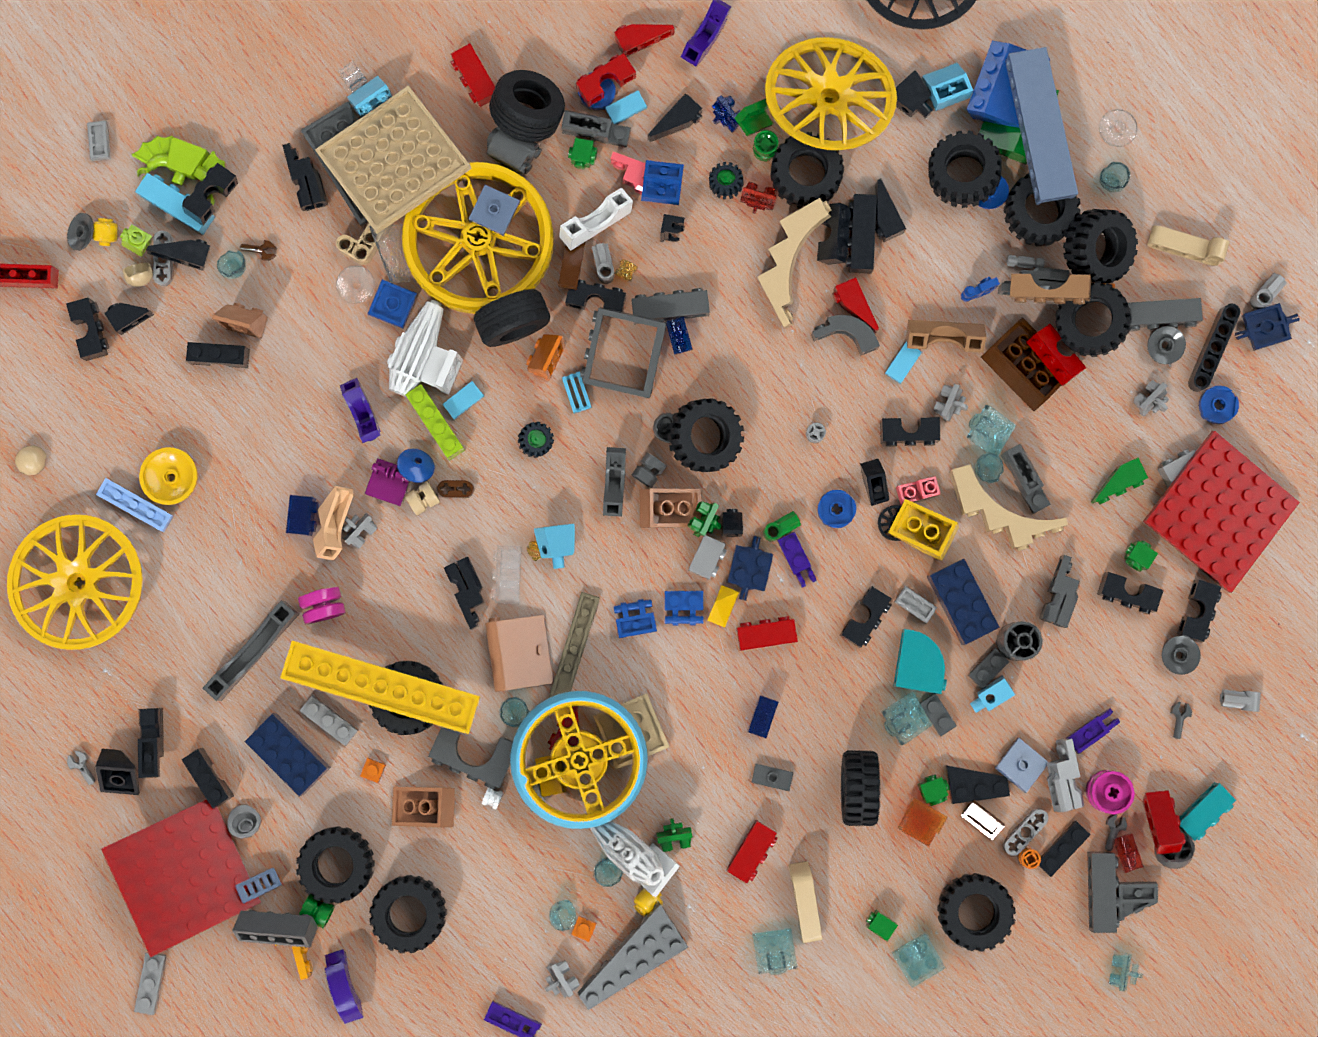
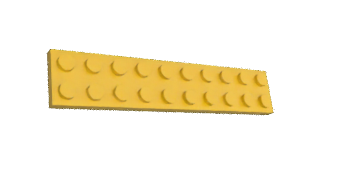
M293 640L291 641L280 677L284 680L465 734L470 733L481 697Z

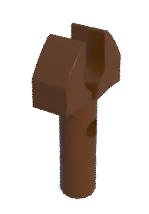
M264 240V244L261 246L240 245L241 251L260 253L262 260L270 261L276 257L275 254H267L264 251L268 248L277 249L271 241Z

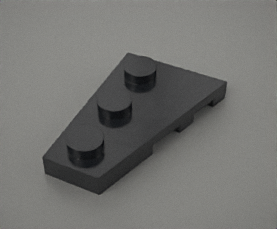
M946 765L951 804L1010 796L1008 779L1005 776Z

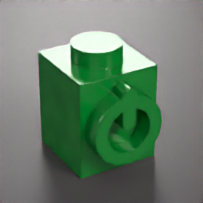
M575 138L573 147L570 146L568 158H571V165L578 169L590 168V165L595 164L598 148L594 147V141Z
M1141 540V542L1136 541L1127 546L1125 549L1127 554L1124 559H1126L1125 563L1128 566L1141 572L1150 568L1158 553L1151 549L1149 543Z
M936 774L925 777L924 782L917 784L924 803L934 806L948 800L947 796L949 795L947 791L950 788L946 779L943 780L942 777H936Z

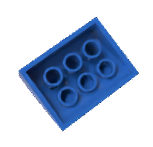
M992 40L967 107V111L972 119L1020 128L1005 61L1009 53L1026 51L1027 49L1010 43Z

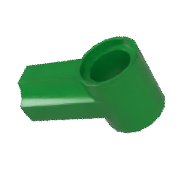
M792 511L778 520L769 523L763 530L764 538L767 541L773 542L800 527L801 523L797 514ZM768 528H775L777 536H769Z

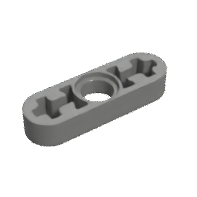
M158 231L154 235L153 245L162 244L159 239H162L163 236L168 239L164 243L173 242V238L167 231ZM153 256V279L160 286H168L172 282L173 261L167 260L165 263H159L158 257ZM158 267L164 268V274L167 276L163 281L159 279V276H162V269Z
M1041 809L1032 810L1003 843L1004 851L1012 856L1018 855L1047 824V813ZM1042 813L1041 818L1043 821H1037L1034 826H1037L1036 829L1027 823L1029 820L1033 823L1036 820L1035 814L1040 815ZM1027 826L1030 828L1031 834L1029 837L1024 838L1021 836L1020 831L1023 827ZM1015 835L1024 841L1023 843L1017 842L1015 845L1017 849L1015 851L1008 850L1010 848L1008 844L1010 842L1015 843L1018 840L1014 838Z

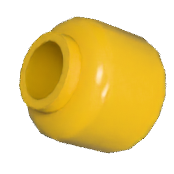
M98 218V221L93 223L92 239L98 241L99 245L111 246V242L117 241L118 225L113 222V219Z
M643 888L634 898L635 910L643 917L647 914L649 915L658 901L662 905L660 898L662 894L659 893L654 897Z

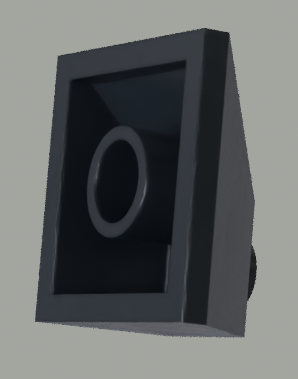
M102 749L95 765L100 792L139 795L140 790L135 765L121 750Z

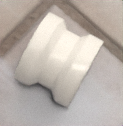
M488 787L482 805H490L493 809L497 810L503 791H495Z

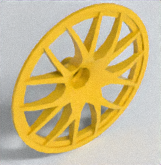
M821 37L798 42L784 50L775 59L766 77L765 97L774 120L787 134L815 148L847 150L865 145L877 138L887 128L896 109V87L887 67L872 52L848 40ZM822 50L837 51L831 64ZM815 51L823 66V76L814 73L800 55ZM842 52L859 59L847 75L838 76L836 65ZM795 59L802 71L784 69V67ZM862 62L874 71L873 73L857 74ZM779 74L802 81L808 85L809 89L776 87V82ZM879 79L884 91H855L851 87L867 80ZM776 93L795 97L796 99L780 110ZM885 98L884 112L882 113L867 100ZM810 104L814 106L813 112L795 127L783 115L799 105ZM852 105L862 107L875 114L880 120L870 129L848 107ZM833 114L838 117L842 129L841 141L824 140V120L826 115ZM819 117V138L800 131L801 128ZM847 120L865 133L847 140Z
M79 514L57 517L31 531L15 551L7 575L9 603L19 624L38 641L59 649L81 650L91 648L111 639L132 618L142 592V567L131 541L109 522L93 516ZM79 526L78 554L74 561H71L64 551L61 529ZM84 526L103 531L104 534L86 549ZM54 531H56L57 554L38 543ZM108 536L112 537L120 545L121 549L97 568H91L90 559L95 550ZM34 546L45 552L56 563L57 572L48 574L25 563ZM123 553L126 554L131 574L106 571ZM23 567L43 578L20 586ZM108 577L132 578L130 596L121 597L99 591L97 583L102 578ZM80 579L82 581H85V584H83L81 587L77 586V583L80 582ZM42 585H50L55 588L51 597L25 609L21 591ZM101 598L128 602L120 616L114 620ZM87 599H92L111 623L108 628L98 634L94 633L85 615L84 604ZM68 602L70 612L64 637L60 638L48 633V626L56 610L62 603ZM49 606L43 626L40 628L28 613ZM77 616L90 634V637L69 639Z

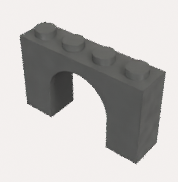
M441 727L428 756L432 758L431 762L440 766L444 763L450 766L449 770L458 774L462 771L468 774L467 778L477 782L480 779L485 782V786L491 789L500 788L510 767L513 741L500 737L491 759L484 765L473 766L464 762L458 753L457 745L462 732Z

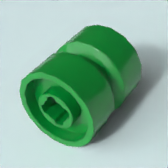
M764 130L756 135L753 144V154L758 160L765 162L773 159L779 143L776 134L772 131Z
M310 894L305 900L299 915L306 914L312 916L317 926L324 929L334 911L335 905L317 901Z

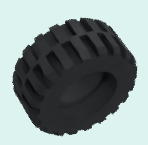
M958 131L955 136H952V134L947 135L945 141L941 139L937 143V148H933L928 162V178L931 188H934V194L937 197L941 196V201L944 203L951 202L953 207H957V204L962 205V208H968L969 204L975 207L979 205V201L983 203L987 201L989 195L995 193L996 187L1000 183L1002 160L997 146H993V141L989 138L985 140L984 135L981 133L974 135L973 131H968L967 134H962V131ZM970 157L982 165L983 172L973 181L959 182L948 175L947 166L957 158Z
M806 132L807 135L812 136V132ZM790 136L785 139L784 144L781 143L777 152L773 156L770 174L773 188L779 192L778 196L781 199L785 198L787 200L786 203L792 205V203L797 204V208H802L819 198L823 202L829 201L838 191L843 178V157L839 155V150L815 148ZM799 156H812L822 163L825 169L824 178L816 185H801L789 173L791 162Z
M1028 173L1025 177H1021L1009 191L1005 201L1006 205L1004 206V213H1006L1004 219L1006 223L1010 224L1008 228L1010 232L1013 233L1015 231L1017 233L1016 238L1018 240L1025 239V244L1031 245L1035 243V246L1039 247L1043 244H1046V246L1052 245L1055 241L1058 242L1063 239L1066 232L1070 229L1069 225L1071 222H1075V218L1080 214L1081 209L1078 208L1081 204L1080 198L1075 196L1073 199L1055 200L1058 207L1057 219L1050 224L1038 223L1028 215L1025 207L1027 197L1034 193L1030 174Z
M1092 209L1079 214L1075 218V222H1071L1069 225L1070 229L1065 234L1066 242H1063L1065 253L1063 254L1064 259L1068 261L1066 263L1068 268L1072 269L1073 275H1090L1092 278L1091 282L1094 283L1095 281L1113 283L1127 274L1130 270L1129 267L1134 264V256L1137 255L1136 245H1138V239L1135 237L1137 234L1136 229L1132 228L1133 223L1130 219H1127L1125 214L1117 210ZM1103 232L1106 243L1105 251L1102 258L1098 260L1096 242L1100 233Z
M1101 281L1091 283L1090 301H1085V304H1074L1073 301L1058 304L1059 308L1055 314L1058 333L1063 342L1072 351L1078 352L1080 355H1091V357H1097L1100 354H1103V356L1107 355L1109 351H1115L1119 348L1118 345L1126 340V335L1130 332L1131 313L1128 302L1118 289H1114L1108 283L1102 284ZM1100 302L1111 311V325L1101 335L1094 337L1086 336L1076 327V313L1085 304Z
M712 398L699 399L688 402L687 405H683L678 409V413H674L672 417L673 423H669L668 426L671 433L667 434V440H671L672 445H669L670 451L675 452L674 458L677 461L680 460L682 466L690 468V470L695 472H715L728 467L730 462H734L737 459L736 454L742 450L740 443L744 442V436H741V431H744V427L739 425L741 418L739 415H734L735 410L731 406L727 407V403ZM703 417L712 419L720 431L719 445L712 453L708 454L699 452L691 439L694 423Z
M399 661L385 667L443 685L439 680V676L430 667L419 662ZM369 705V708L373 711V718L377 719L378 724L391 733L412 735L423 732L433 725L432 723L402 716L398 713Z
M847 750L842 755L841 766L842 821L847 826H874L878 823L880 812L878 754L874 751Z
M335 826L323 829L305 841V845L299 851L300 856L297 857L296 864H298V869H296V873L300 875L301 880H299L301 886H305V892L308 895L312 894L315 900H323L327 904H339L349 901L366 888L373 875L374 860H372V855L374 854L372 849L370 850L368 847V841L366 839L363 840L360 833H355L347 827ZM329 847H341L352 858L353 871L344 882L331 883L319 871V856Z
M973 873V875L964 874L961 878L953 879L951 885L947 884L944 888V894H941L939 900H941L940 905L937 906V911L939 912L938 920L942 925L944 933L958 946L964 947L969 951L977 950L984 952L985 949L989 948L992 950L996 948V944L1005 942V936H1010L1012 932L1010 930L1011 925H1015L1013 916L1016 914V909L1012 904L1014 901L1008 894V890L991 877ZM972 894H982L988 897L994 907L991 922L985 928L977 931L964 927L958 914L963 900Z
M412 875L397 877L385 884L372 900L373 904L369 910V914H371L369 922L374 929L372 932L374 936L377 935L379 937V942L382 945L386 944L388 946L387 949L391 951L395 949L398 950V953L404 954L405 952L415 953L418 950H423L435 941L445 925V916L447 915V909H445L444 905L446 903L445 899L441 897V891L435 888L431 881L424 880V877H413ZM402 896H413L423 903L426 909V920L420 929L414 932H404L393 924L390 917V909L396 899Z

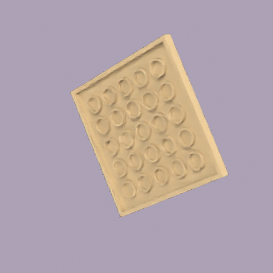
M409 86L315 149L377 234L472 169Z

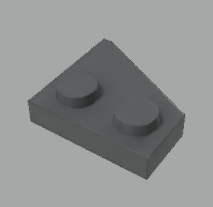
M1119 882V887L1117 888V896L1119 897L1117 916H1119L1120 921L1125 920L1124 917L1132 913L1137 914L1143 911L1145 907H1151L1158 903L1157 882Z

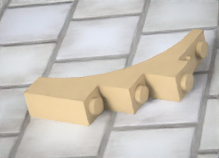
M971 464L949 471L961 514H967L968 517L978 515L980 510L986 532L1000 533L1004 531L1003 528L1005 527L1011 549L1017 548L1018 551L1028 549V544L1034 543L1032 535L1034 539L1045 536L1046 531L1052 530L1053 534L1063 531V527L1068 525L1066 518L1035 520L1021 517L1006 510L983 490L975 477Z

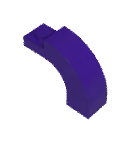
M722 0L712 1L700 27L687 42L681 58L695 67L699 65L721 33L732 8L730 5Z
M358 378L341 384L342 395L353 415L362 443L373 441L381 436L378 422Z
M342 949L325 955L327 983L334 1005L342 1021L347 1024L364 1018L361 1000L357 996L350 979L346 952Z

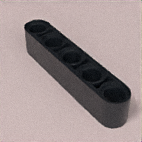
M1230 303L1219 310L1189 378L1188 385L1192 391L1200 392L1210 385L1241 311L1238 305ZM1226 309L1232 312V318L1226 315ZM1219 326L1224 328L1225 335L1219 332ZM1211 344H1215L1217 346V352H1214L1211 349ZM1204 361L1209 362L1210 369L1204 367ZM1196 378H1200L1203 381L1202 387L1197 385Z

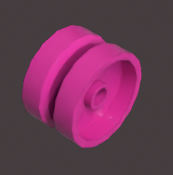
M339 587L316 590L298 598L300 608H313L302 614L305 625L346 614L343 603L331 604V602L337 601L342 597Z
M1110 770L1098 771L1087 782V800L1098 811L1113 815L1123 813L1129 809L1134 801L1135 791L1133 784L1127 776L1120 772Z

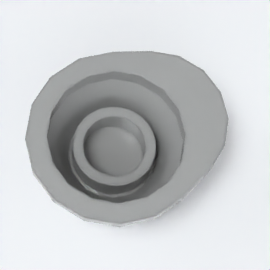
M248 805L235 807L228 817L230 833L240 839L252 837L259 830L261 824L258 812Z

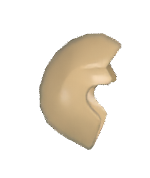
M139 263L124 268L123 275L126 283L140 287L151 281L153 271L149 263Z
M35 445L26 446L17 453L15 464L21 473L28 476L36 475L44 469L47 455L41 447Z

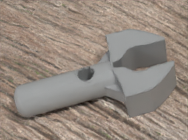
M75 751L79 757V763L75 762L72 755H68L67 765L69 768L79 769L88 785L94 784L95 779L85 765L86 760L89 759L87 754L82 751Z

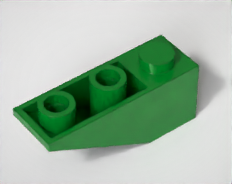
M1139 457L1116 467L1092 499V504L1096 502L1099 505L1109 501V496L1113 494L1118 497L1126 493V488L1133 486L1135 489L1144 485L1143 480L1148 479V476Z

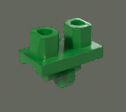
M704 501L697 504L695 511L702 514L700 520L692 517L687 525L695 531L693 535L696 537L700 535L705 536L707 532L712 534L714 529L720 530L722 526L718 523L720 516L715 514L719 507L718 504H709Z
M674 818L670 819L669 825H663V832H657L658 844L660 843L663 852L673 850L672 841L677 840L680 842L681 849L691 847V838H693L691 827L683 828L682 822L674 823Z

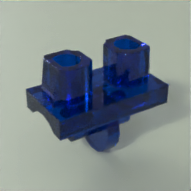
M721 95L717 97V101L712 105L713 113L716 116L713 122L715 125L721 123L723 127L727 126L730 132L733 133L739 127L735 117L741 110L734 112L732 109L735 105L734 99L731 96L723 97Z
M684 317L665 321L667 322L666 327L674 355L692 351Z

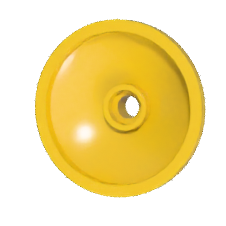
M171 447L161 448L149 454L143 461L139 473V481L143 492L152 501L163 505H174L186 500L194 491L198 480L197 467L193 459L184 451ZM174 474L175 479L170 481V475Z

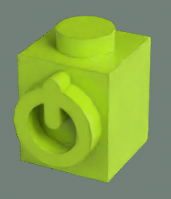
M132 224L129 229L125 228L120 235V238H122L121 245L141 257L152 241L151 235Z

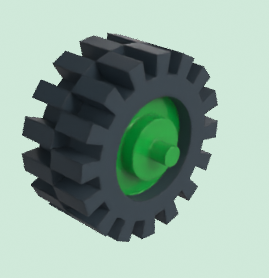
M723 162V166L719 163L717 168L713 167L712 172L710 171L709 185L714 195L717 193L718 198L722 195L723 199H726V196L732 199L733 194L738 196V191L741 193L743 187L742 170L738 169L736 164L733 167L731 162H729V165Z
M531 422L521 429L517 441L520 444L519 448L523 450L522 453L528 454V457L538 458L549 452L554 443L552 438L554 435L550 432V427H546V424Z

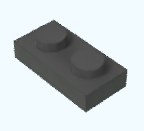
M994 648L968 676L983 689L1009 661Z
M936 693L919 703L940 737L957 727Z

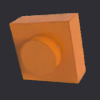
M367 758L360 777L379 783L386 764Z
M578 916L571 935L589 942L597 923Z

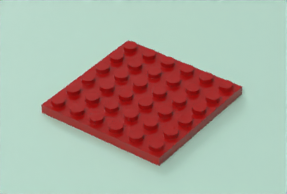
M1211 431L1143 522L1227 592L1232 593L1300 502L1216 431Z
M207 799L101 848L150 958L239 914L240 911H246L261 903L259 897L244 904L242 903L235 886L250 879L218 808L212 809ZM243 886L247 896H251L247 886Z

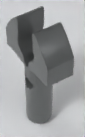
M1177 702L1171 707L1170 713L1176 717L1173 734L1175 739L1181 738L1184 719L1192 716V709L1188 703H1185L1183 713L1179 711L1181 702Z
M1117 814L1111 815L1106 820V825L1110 827V833L1105 845L1107 851L1113 850L1118 832L1126 831L1127 822L1123 816L1121 817L1120 824L1117 826L1114 823Z

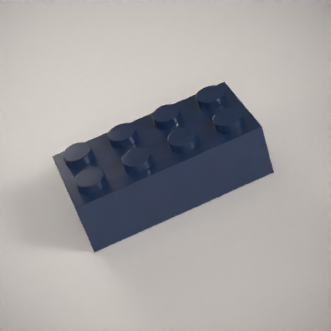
M961 559L927 576L961 645H967L1000 628L965 559Z
M277 713L271 714L244 741L299 797L303 796L331 768Z

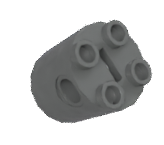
M499 127L494 128L487 138V155L519 175L528 174L532 168L530 163L542 151L538 143L515 139L507 135Z
M1023 621L1005 625L1000 630L996 640V645L1001 654L1014 661H1025L1034 658L1040 652L1043 643L1039 629L1030 622Z

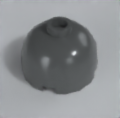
M1184 834L1185 844H1183L1180 852L1156 854L1154 846V854L1157 860L1169 869H1179L1189 864L1195 852V844L1189 835L1186 836Z

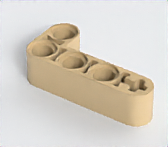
M368 223L358 241L348 235H341L336 240V246L346 257L361 265H367L373 259L393 223L378 234ZM370 235H376V240L373 242H368L367 239ZM350 242V247L342 249V244ZM361 251L367 252L364 258H358V254Z
M1152 226L1147 245L1153 249L1200 263L1218 266L1224 262L1230 242L1218 237L1212 238L1209 241L1166 227Z
M805 861L789 864L802 942L822 940L809 863Z

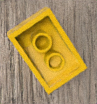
M905 499L888 533L921 552L943 561L959 529V525L956 521Z

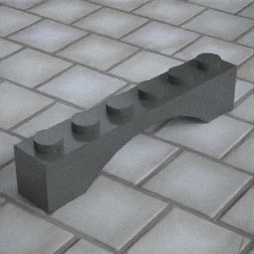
M280 601L268 614L249 641L228 663L214 674L202 689L216 701H222L299 616V613L286 601Z

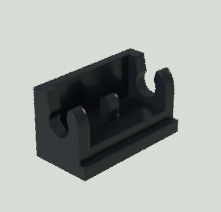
M664 214L660 241L678 242L680 238L673 237L671 233L678 234L683 232L685 218Z

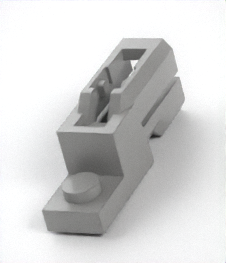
M1058 739L1056 740V751L1060 759L1047 762L1049 772L1047 781L1054 812H1066L1083 807L1084 802L1082 792L1076 787L1075 778L1080 777L1073 740Z

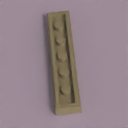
M581 592L549 698L561 693L571 692L600 597Z

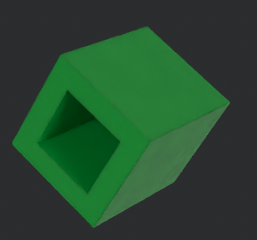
M878 910L874 913L871 912L866 919V927L887 942L898 926L896 922Z

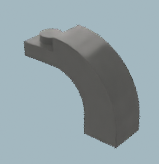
M848 315L828 317L826 320L827 326L825 324L819 325L814 328L815 331L811 334L814 342L833 334L846 335L854 341L860 356L875 351L880 347L872 329L863 321Z
M607 447L603 516L622 517L626 448Z

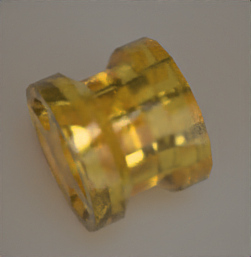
M621 259L620 267L615 270V274L624 280L632 281V275L637 271L638 267L628 260Z

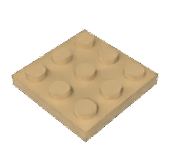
M647 693L620 704L638 723L645 738L648 756L669 748ZM602 712L594 716L604 741L626 734L622 726L609 714ZM615 742L611 746V750L615 753L622 749V745L619 742ZM629 753L612 759L615 769L617 770L633 763V754Z

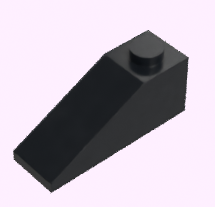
M685 93L648 133V140L652 142L689 128L693 123L697 124L702 118V107Z
M878 179L875 185V195H877L875 233L884 243L903 234L906 227L882 179Z
M201 239L150 245L147 247V254L204 271L210 251V245H207V242Z

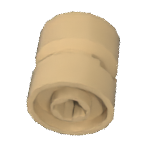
M428 481L418 486L417 491L413 489L404 494L417 516L425 512L426 507L432 508L440 503L438 496Z

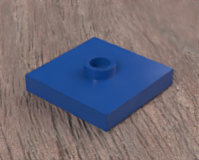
M382 279L368 315L404 329L418 294Z

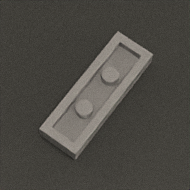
M313 695L300 710L301 713L344 746H347L358 732L355 727Z
M148 952L145 953L134 1012L149 1015L156 1013L167 955L157 954L150 958Z

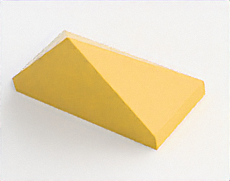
M721 585L707 621L725 628L739 592Z

